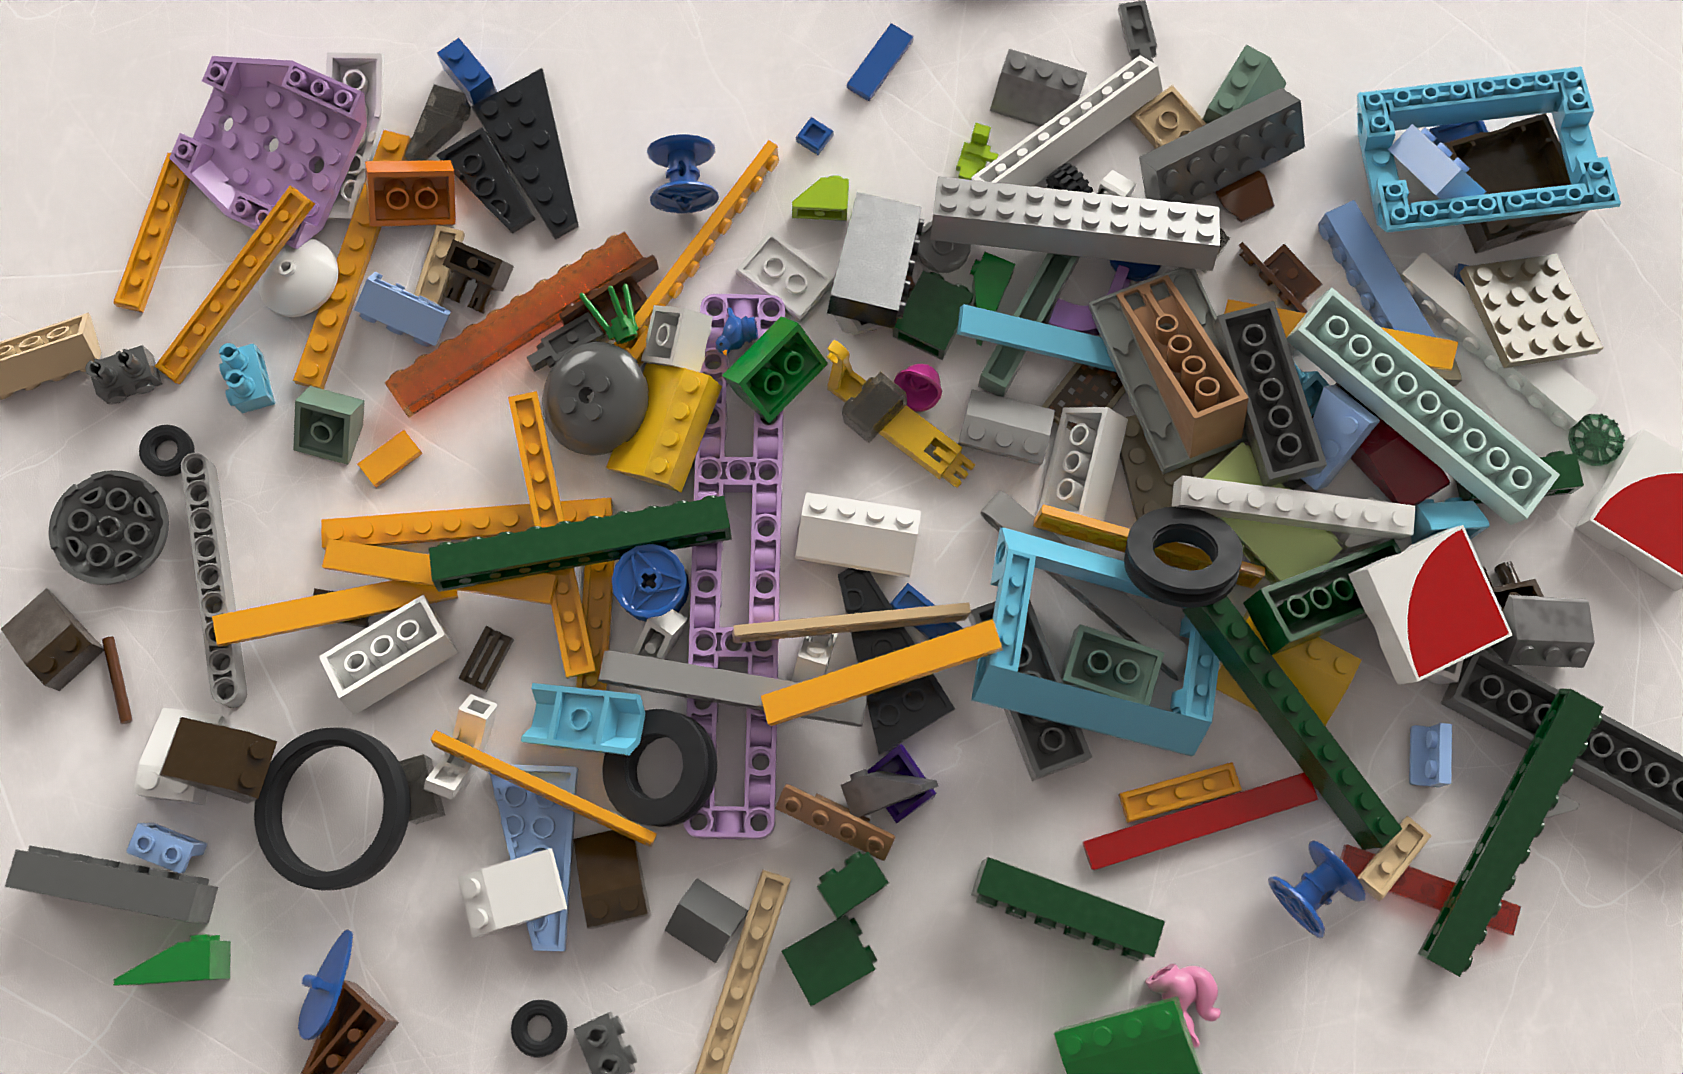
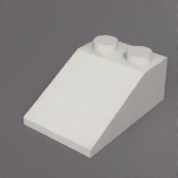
M162 708L138 764L132 794L145 798L205 805L206 790L159 776L180 717L221 725L223 716Z
M552 849L506 861L458 877L472 938L495 934L568 909Z

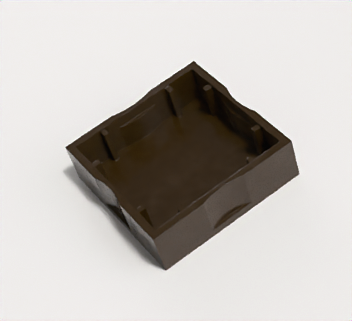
M1546 113L1510 123L1496 131L1480 132L1444 144L1453 153L1449 158L1454 161L1458 157L1470 169L1466 173L1486 191L1485 194L1571 185L1560 142ZM1589 210L1463 224L1475 254L1575 224Z

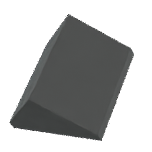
M697 878L678 903L664 931L716 963L748 910Z

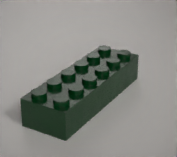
M1393 538L1263 587L1245 600L1243 604L1270 654L1275 655L1367 618L1368 615L1364 611L1348 574L1382 558L1402 552Z
M990 857L982 860L971 893L972 896L977 897L976 903L992 909L996 908L997 905L1005 907V914L1019 919L1030 916L1035 918V925L1050 930L1051 928L1055 929L1056 926L1063 928V935L1077 940H1085V937L1093 939L1091 945L1107 951L1109 949L1114 951L1115 948L1122 950L1121 956L1134 961H1144L1145 958L1155 957L1165 924L1164 920Z

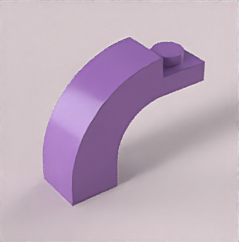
M1118 266L1107 295L1129 287L1131 280L1126 277L1130 268ZM1058 298L1048 325L1094 336L1100 335L1092 319L1089 306L1076 305Z

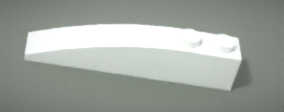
M327 52L326 76L364 92L367 128L328 219H352L365 176V161H369L383 111V53Z

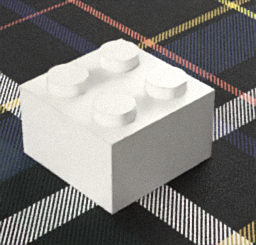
M654 305L646 337V347L641 361L700 372L705 361V349L708 337L711 334L713 316L686 308Z

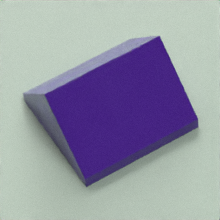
M902 744L898 745L867 770L868 774L883 771L926 778ZM934 789L886 807V810L897 824L933 799L937 793Z

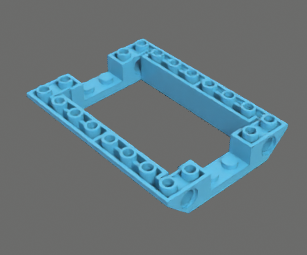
M1582 66L1358 93V139L1377 225L1388 233L1620 207L1621 202L1608 157L1598 158L1589 128L1594 107ZM1552 113L1571 185L1413 202L1409 208L1407 200L1409 191L1406 180H1399L1394 155L1388 150L1393 144L1395 131L1406 130L1412 124L1416 128Z
M1001 527L999 529L990 585L998 587L993 620L1003 651L978 659L971 701L1194 756L1212 723L1220 660L1185 615L1181 619L1179 636L1189 638L1184 684L1182 689L1172 692L1170 704L1172 712L1020 673L1018 668L1034 567L1144 598H1152L1141 592L1131 582L1122 560Z

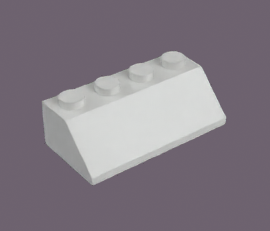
M1108 407L1063 408L1038 511L1045 504L1104 521L1127 427V418ZM1068 421L1078 424L1071 431L1066 428Z
M806 492L795 559L910 578L921 511Z
M421 595L320 655L319 658L338 698L353 715H356L459 652L424 595Z

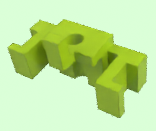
M975 123L971 142H964L956 170L960 171L958 179L972 180V176L986 167L987 161L993 162L998 158V154L990 152L991 146L987 145L991 127Z

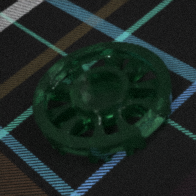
M1588 414L1570 428L1568 441L1571 451L1577 453L1580 461L1591 466H1603L1614 461L1622 453L1625 436L1622 435L1618 427L1619 424L1614 419L1611 420L1607 415L1604 416L1603 414ZM1592 420H1598V427L1593 425ZM1604 423L1608 425L1605 430L1602 429ZM1611 429L1614 432L1615 437L1609 435V431ZM1576 430L1584 434L1583 438L1575 437ZM1609 441L1616 442L1617 445L1609 443ZM1583 442L1584 446L1577 448L1576 444ZM1606 448L1614 452L1611 457L1607 453ZM1587 449L1593 452L1591 459L1583 455Z

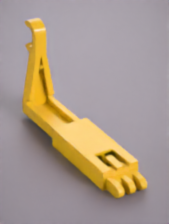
M833 340L827 347L830 352L827 358L833 363L827 389L873 423V430L939 480L943 477L950 484L958 488L962 482L954 474H957L962 479H966L969 475L961 465L971 471L975 467L971 460L961 454L963 447L895 397L891 400L855 373L849 362V351L841 343ZM930 444L936 447L933 454L942 459L940 463L924 452Z

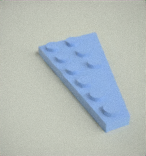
M512 765L576 795L578 767ZM489 773L501 816V824L510 860L552 849L568 908L526 923L533 951L566 952L575 812Z

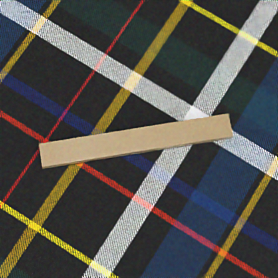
M968 602L742 624L733 626L732 635L733 643H745L965 621L971 610L970 603Z
M762 869L695 1074H728L791 882L790 878Z

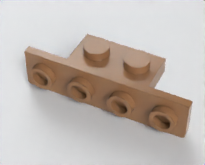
M789 784L784 786L775 809L866 853L869 851L872 856L882 861H885L895 840V835L870 824L869 818L851 815L849 808L817 793L814 797Z

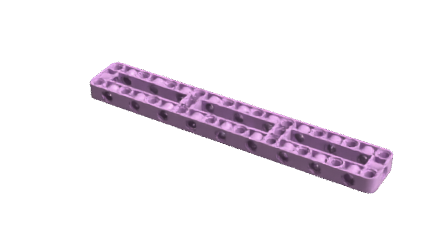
M711 294L702 300L700 313L711 316L708 313L712 309H720L722 312L712 318L711 334L707 340L705 361L700 373L710 375L722 386V389L712 412V415L719 417V420L714 424L707 425L695 456L694 501L701 500L709 495L723 496L725 492L752 493L749 624L779 621L784 409L775 417L776 421L772 425L762 423L761 420L763 418L754 411L753 457H725L727 433L726 386H728V383L722 375L728 370L729 353L727 356L719 353L716 349V340L722 335L726 321L729 318L727 308L731 307L734 314L741 319L744 316L748 318L755 317L759 339L781 316L786 318L785 305L782 299L775 295ZM771 309L778 312L774 317H768L764 313ZM713 361L721 364L719 368L714 370L706 367L708 363ZM712 469L717 471L718 474L713 479H705L703 473ZM736 470L746 472V476L741 480L731 477L732 473ZM770 470L775 473V476L771 480H763L760 474L763 471ZM766 525L774 529L773 534L767 537L760 535L758 532L761 527ZM723 541L693 546L688 664L718 669L720 661L748 662V674L778 679L779 639L769 640L772 646L768 651L764 652L757 650L755 647L758 641L742 643L741 648L737 651H730L726 648L727 642L733 639V627H720V607L722 605L721 554L723 551ZM704 581L714 583L713 590L708 593L701 592L699 586ZM762 582H769L772 584L773 589L769 593L763 594L757 590V586ZM702 638H709L713 641L712 647L706 651L699 650L697 643ZM687 698V716L697 721L707 731L717 755L716 726L718 723L719 703L711 702L707 709L700 710L695 707L697 699ZM747 708L744 807L715 806L714 785L705 805L693 816L695 817L700 814L706 816L707 826L703 830L697 831L691 826L693 817L683 822L684 828L692 837L698 839L760 840L769 837L774 831L777 725H768L765 711ZM762 755L769 759V766L765 770H756L752 765L753 760L757 756ZM761 815L767 818L768 826L765 830L755 831L752 829L751 822L754 817Z

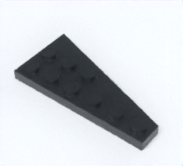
M540 68L471 107L556 240L579 227L546 79L543 68Z

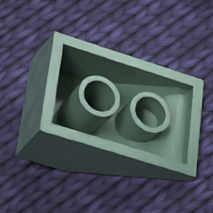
M1080 624L1073 632L1060 677L1063 684L1149 706L1165 652Z

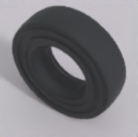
M167 424L159 425L149 430L142 438L139 446V456L144 466L154 474L165 477L180 474L183 458L187 454L195 453L191 437L183 429ZM164 441H174L177 444L176 455L167 461L160 460L156 453L158 446Z
M533 1000L524 1004L516 1012L511 1023V1036L515 1046L522 1053L531 1057H545L557 1051L565 1041L568 1031L564 1012L558 1005L548 1000ZM535 1016H544L551 1023L550 1035L543 1041H536L528 1034V1024Z

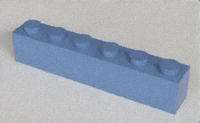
M1354 200L1325 213L1318 223L1320 235L1324 240L1328 241L1333 250L1334 259L1339 264L1341 263L1349 284L1357 290L1362 306L1370 312L1374 322L1382 328L1436 337Z

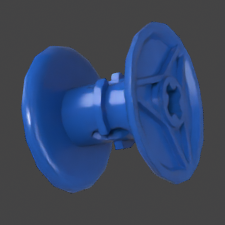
M679 134L659 138L647 148L648 158L657 165L669 168L665 172L669 183L663 184L653 191L650 196L652 206L664 212L683 214L706 210L717 203L719 200L718 191L709 184L697 181L700 178V170L696 166L706 163L715 154V145L709 139L698 135Z
M654 544L636 546L624 553L615 565L612 576L613 593L620 605L634 618L644 622L648 618L662 616L672 609L679 613L687 601L690 589L688 575L677 555L666 547ZM651 580L656 583V587L652 589L646 582Z
M1314 840L1309 843V853L1317 866L1316 869L1310 874L1304 873L1301 876L1302 881L1295 887L1277 876L1269 877L1268 884L1279 902L1302 927L1316 937L1323 938L1325 927L1316 911L1323 904L1330 905L1332 903L1331 897L1338 891L1357 902L1366 900V893L1347 865L1334 852Z

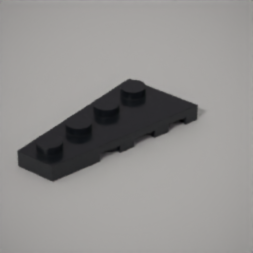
M483 127L436 155L440 160L451 161L457 178L512 234L536 220Z

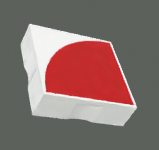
M1642 429L1627 439L1609 470L1605 484L1592 498L1575 529L1608 550L1628 558L1640 570L1674 591L1683 588V452L1647 430Z
M1464 525L1443 530L1409 546L1400 554L1382 558L1348 574L1365 613L1376 629L1380 647L1397 685L1423 680L1513 635Z

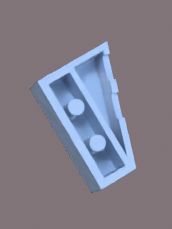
M1412 124L1388 149L1439 199L1484 195L1486 193L1466 173L1470 168L1458 157L1454 161L1449 157L1453 153L1441 142L1436 146L1433 142L1437 138L1425 127L1420 131Z
M377 272L368 277L354 308L355 311L360 313L359 316L372 323H376V320L382 322L393 333L402 335L404 332L414 337L413 341L420 345L429 347L431 344L436 346L451 311L421 295L418 297L405 291L406 287L398 283L394 286L381 280L383 275Z
M1336 385L1323 388L1313 416V423L1327 465L1321 473L1301 479L1315 491L1323 489L1330 484L1380 421Z

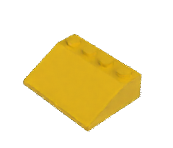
M646 363L643 376L646 377L648 383L649 399L644 420L636 434L628 442H624L613 449L606 469L682 493L722 386L707 374L686 368Z
M1246 611L1243 618L1267 648L1250 615ZM1320 637L1272 655L1325 726L1350 686L1362 659ZM1220 663L1216 690L1257 711L1224 665Z

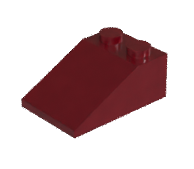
M1379 418V423L1350 458L1392 503L1416 506L1450 485V480L1442 468L1381 418Z

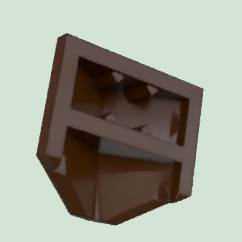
M1260 170L1215 192L1222 206L1236 216V219L1241 223L1275 206L1266 176Z

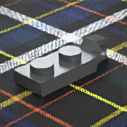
M1146 0L1119 4L1118 13L1131 60L1133 61L1141 55L1153 62L1152 58L1156 57L1157 43Z
M587 312L540 339L541 343L536 346L537 351L527 356V360L534 372L547 365L551 368L564 354L573 348L586 343L598 342L605 338L591 314Z

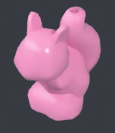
M1173 963L1153 973L1146 979L1145 983L1150 990L1161 993L1163 1000L1178 996L1194 1048L1199 1047L1200 1041L1194 1034V1022L1187 1013V1009L1195 1002L1197 1012L1203 1019L1207 1021L1217 1020L1221 1013L1220 1009L1213 1007L1218 996L1217 984L1211 973L1202 967L1187 966L1179 969Z

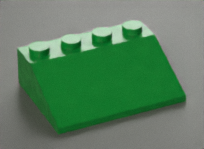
M1178 996L1065 1026L1054 1032L1067 1074H1202Z

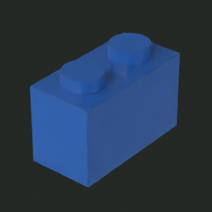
M457 38L437 52L444 71L473 105L497 93L491 75L460 38Z

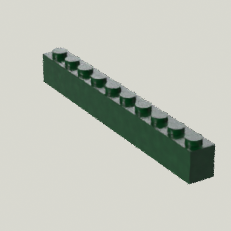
M709 495L697 501L688 502L681 500L663 507L648 506L640 511H619L612 516H591L578 522L562 521L555 526L544 528L534 526L526 529V531L515 533L506 531L487 538L472 537L467 541L459 543L443 542L436 547L429 548L432 581L438 592L620 560L624 553L640 545L654 544L666 547L668 550H676L732 540L725 497Z
M1226 596L1211 605L1184 608L1182 610L1361 849L1369 850L1385 847L1402 830V827L1230 599Z
M1559 689L1418 952L1419 955L1459 977L1462 972H1466L1473 961V956L1471 955L1474 949L1486 938V927L1489 921L1498 915L1502 906L1500 901L1505 891H1509L1516 881L1515 873L1519 865L1526 862L1531 851L1529 847L1534 837H1538L1544 829V818L1548 811L1553 810L1558 803L1559 790L1572 777L1574 771L1572 766L1577 757L1582 756L1588 746L1586 740L1591 730L1593 731L1599 726L1604 706L1572 689Z

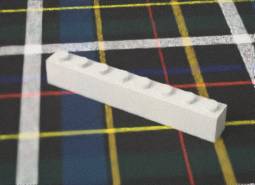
M1141 55L972 176L971 179L975 181L981 180L985 182L1034 186L1163 92L1158 65Z
M1424 251L1400 275L1414 301L1425 315L1435 319L1441 324L1442 329L1446 333L1455 336L1461 341L1466 350L1475 353L1481 358L1487 368L1496 371L1506 380V383L1511 388L1521 392L1528 398L1529 403L1533 407L1542 410L1548 415L1554 425L1567 431L1577 424L1599 400L1554 361L1503 368L1466 287Z
M1181 476L1174 482L1172 507L1199 509L1217 517L1387 539L1394 538L1395 540H1402L1412 536L1414 532L1415 506L1190 476Z

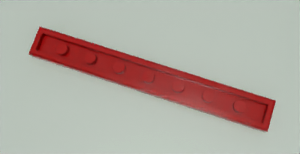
M1300 773L1083 841L1082 844L1091 871L1304 805L1318 800L1312 782L1305 773Z

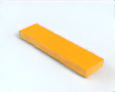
M1230 762L1119 793L1118 796L1126 822L1130 823L1242 791L1234 764Z

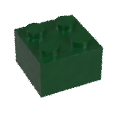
M860 851L854 853L845 860L844 864L846 867L839 872L832 868L819 877L821 884L817 886V890L836 920L889 884L869 851L864 855Z

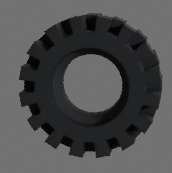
M1065 163L1046 177L1047 188L1093 192L1092 187L1088 186L1089 181L1083 178L1084 174L1081 171L1078 172V168L1072 167L1070 163Z

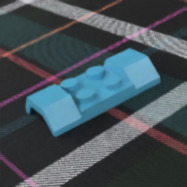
M532 683L531 689L536 701L532 727L522 735L521 742L630 755L640 744L646 713L639 694Z

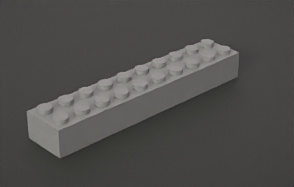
M938 176L930 240L1213 271L1220 248L1219 207Z

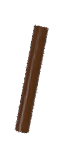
M113 636L105 637L102 639L120 724H127L132 722L133 719L115 639Z

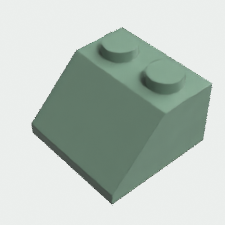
M309 386L295 400L293 450L348 465L363 427L365 400Z

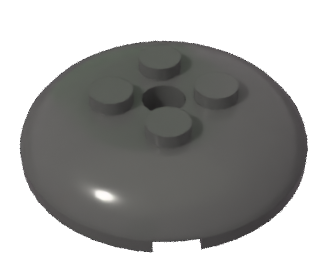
M591 342L568 351L553 366L544 385L542 409L551 434L565 448L583 455H603L613 452V449L624 442H628L636 434L647 411L649 391L646 377L643 376L637 364L638 361L629 352L611 343ZM594 392V397L592 401L589 402L587 396H590V394Z
M110 470L91 474L90 478L81 483L73 484L58 500L49 522L50 547L54 550L60 566L70 575L81 581L95 585L123 583L146 571L161 554L169 531L168 510L160 493L143 478L125 471ZM117 524L118 531L115 530L113 534L108 535L110 527Z

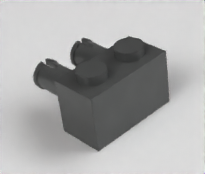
M143 345L129 350L122 349L123 352L119 350L115 355L101 360L94 359L95 362L90 360L86 364L85 369L87 374L91 376L96 395L107 404L123 402L126 400V397L137 393H148L154 387L162 385L159 371L155 367L154 356Z
M608 1012L573 1029L592 1074H629L636 1070L633 1064L637 1062V1058L632 1046H625L621 1034L625 1033V1029L618 1015L613 1017L612 1012Z

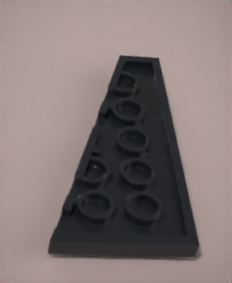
M848 568L838 574L846 614L894 610L870 571ZM905 627L850 632L857 663L915 645ZM934 674L866 695L879 756L955 710V707Z

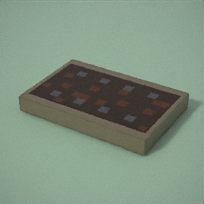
M1076 363L1041 407L1055 410L1053 422L1059 425L1063 408L1108 407L1113 409L1126 390L1117 372ZM1068 421L1066 428L1071 431L1078 424Z

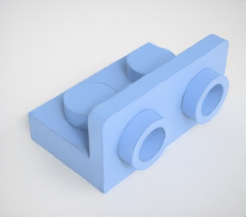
M1438 723L1431 727L1411 726L1409 783L1411 785L1438 788L1451 784L1452 724Z
M153 822L138 823L127 848V853L177 873H184L191 856L203 855L208 843Z

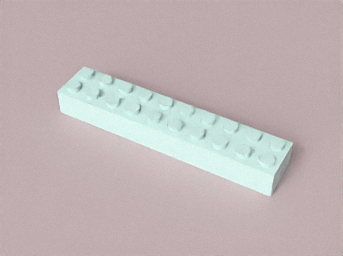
M1332 287L1317 299L1286 338L1288 343L1508 524L1512 525L1528 519L1560 476L1553 468Z

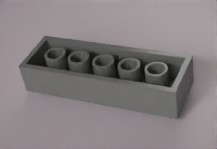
M1280 88L1140 156L1139 161L1146 199L1191 204L1305 148L1301 100L1285 89Z
M1272 301L1218 315L1213 325V330L1222 358L1249 397L1244 428L1262 486L1269 487L1321 473L1327 463L1275 302Z
M1029 599L1018 672L1063 684ZM995 601L971 610L968 616L971 626L993 619ZM1004 709L1032 781L1081 764L1092 758L1081 728Z
M29 845L28 851L15 850L5 887L197 923H209L218 891L217 886L208 885V878Z

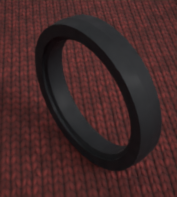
M342 727L322 728L306 732L285 745L270 762L259 798L255 800L254 822L259 845L270 865L282 877L296 885L322 891L340 890L359 885L378 874L391 861L399 849L409 822L410 791L400 762L393 752L378 739L361 731ZM344 746L361 754L376 771L383 791V816L375 839L361 857L344 868L326 872L307 865L291 849L283 829L282 804L285 791L292 776L309 757L327 748Z

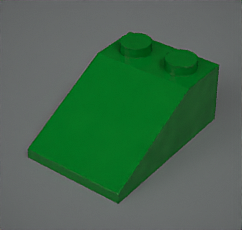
M191 935L190 942H178L114 979L113 986L230 979L231 941H220V935Z

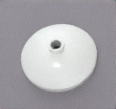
M315 239L308 240L298 249L285 244L258 280L260 297L268 308L281 316L299 317L307 315L321 307L334 291L338 280L337 260L326 245Z

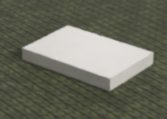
M771 230L735 270L739 277L763 295H775L781 298L785 305V311L800 323L833 286L835 279Z

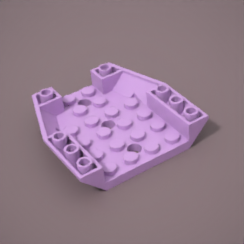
M212 56L202 82L214 87L198 127L193 138L182 133L179 134L169 158L227 217L255 230L258 229L290 185L295 187L315 203L314 207L286 243L298 249L324 228L367 128L364 92L292 60ZM232 118V128L225 131L224 125L226 120ZM277 138L278 147L275 151L270 152L269 144L273 139ZM323 159L324 168L321 172L316 173L315 164L318 160Z

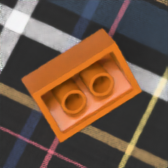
M450 160L365 161L370 227L456 224L454 169Z

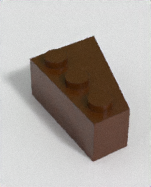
M344 980L334 1012L327 1026L322 1031L320 1038H316L301 1074H357L399 1022L357 983Z

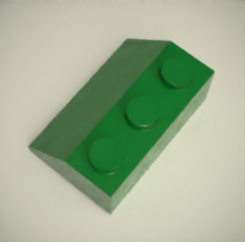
M781 316L722 377L739 398L766 422L770 423L828 365V362L799 323Z

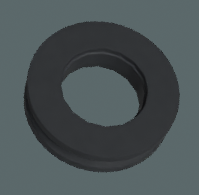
M1165 507L1146 513L1133 524L1128 534L1124 566L1131 582L1148 597L1176 607H1203L1222 600L1233 590L1237 583L1243 559V548L1235 531L1220 518L1199 509ZM1181 542L1191 544L1202 549L1210 557L1212 564L1204 569L1194 571L1175 569L1164 564L1155 555L1154 549L1165 543Z
M665 709L645 710L646 714L641 741L630 755L605 753L602 769L604 787L612 805L627 819L635 823L656 827L675 826L692 818L709 799L717 776L715 747L707 731L694 719ZM667 737L677 744L682 754L683 769L680 780L673 791L662 798L653 799L642 791L638 782L637 766L640 756L647 745L656 739Z

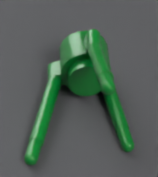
M627 284L623 285L628 317L623 314L613 286L608 287L618 316L611 320V327L585 294L580 293L579 297L606 331L610 341L615 339L617 344H624L638 336L637 331L639 328L635 321Z

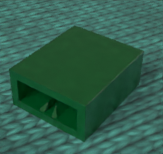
M923 270L906 302L903 318H898L895 323L892 337L943 360L957 333L960 307L963 304L971 306L974 294L961 284L954 285L945 281L944 277L938 273H928Z
M845 914L781 951L810 1006L817 1004L876 970L873 963L878 960L870 945L863 947L858 937L863 933L854 917L849 920Z

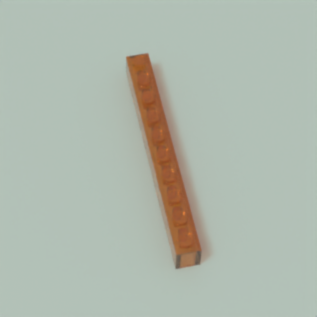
M625 231L619 235H612L602 246L586 251L581 256V259L575 263L566 264L551 278L542 279L537 282L532 290L525 294L516 295L505 307L491 311L478 324H471L462 331V334L454 339L443 341L435 351L419 356L414 361V364L406 369L395 371L384 383L409 418L561 322L559 314L568 304L580 301V293H584L586 296L593 288L602 287L615 274L624 273L632 268L634 263L643 258V256Z

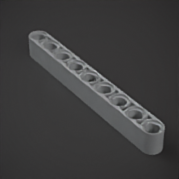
M190 453L181 462V473L212 698L216 702L230 708H237L247 698L241 643L218 647L212 616L236 611L217 470L215 465L202 454ZM200 464H204L202 471L194 474L195 468ZM207 491L206 498L202 501H198L199 495L202 492ZM211 518L210 525L202 529V523L206 519ZM211 546H215L213 554L206 557V550ZM218 573L219 578L217 582L209 585L210 577ZM222 601L221 610L213 613L214 605ZM229 657V667L221 671V662ZM233 686V696L225 700L224 693L226 689Z
M998 491L980 512L981 516L998 532L1003 527L1067 545L1053 532L1034 527L1035 517L1003 491ZM1044 570L1124 639L1165 652L1160 668L1165 674L1176 681H1179L1184 676L1188 646L1123 591Z
M609 650L604 651L598 681L610 685L764 711L761 695L798 684V682ZM867 696L801 717L861 727L863 725Z

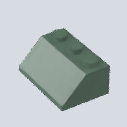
M1246 44L1209 104L1203 120L1208 124L1280 88L1284 89L1287 83L1272 59Z

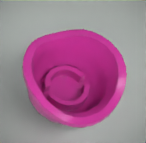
M913 364L895 376L893 388L896 398L913 411L920 412L931 409L942 396L939 375L929 365Z

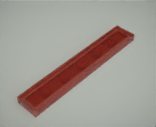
M1345 844L1340 859L1357 878L1375 854ZM1408 866L1388 892L1441 911L1455 882ZM1501 899V909L1495 918H1491L1487 928L1507 935H1514L1521 906Z

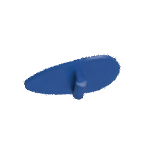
M350 930L343 931L336 940L317 975L306 974L302 978L303 986L310 988L302 1005L298 1022L299 1035L305 1040H314L319 1036L334 1012L351 955L353 933Z

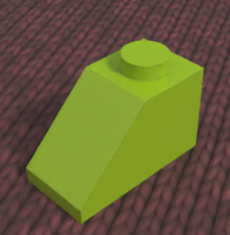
M838 175L821 177L792 201V218L847 221L849 179Z

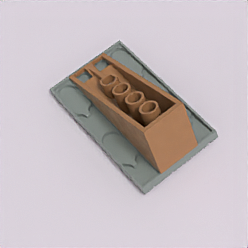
M1180 267L1089 302L1092 319L1102 337L1107 353L1128 394L1130 404L1163 474L1248 441L1244 423L1249 397L1222 358L1213 330L1217 316L1195 269Z

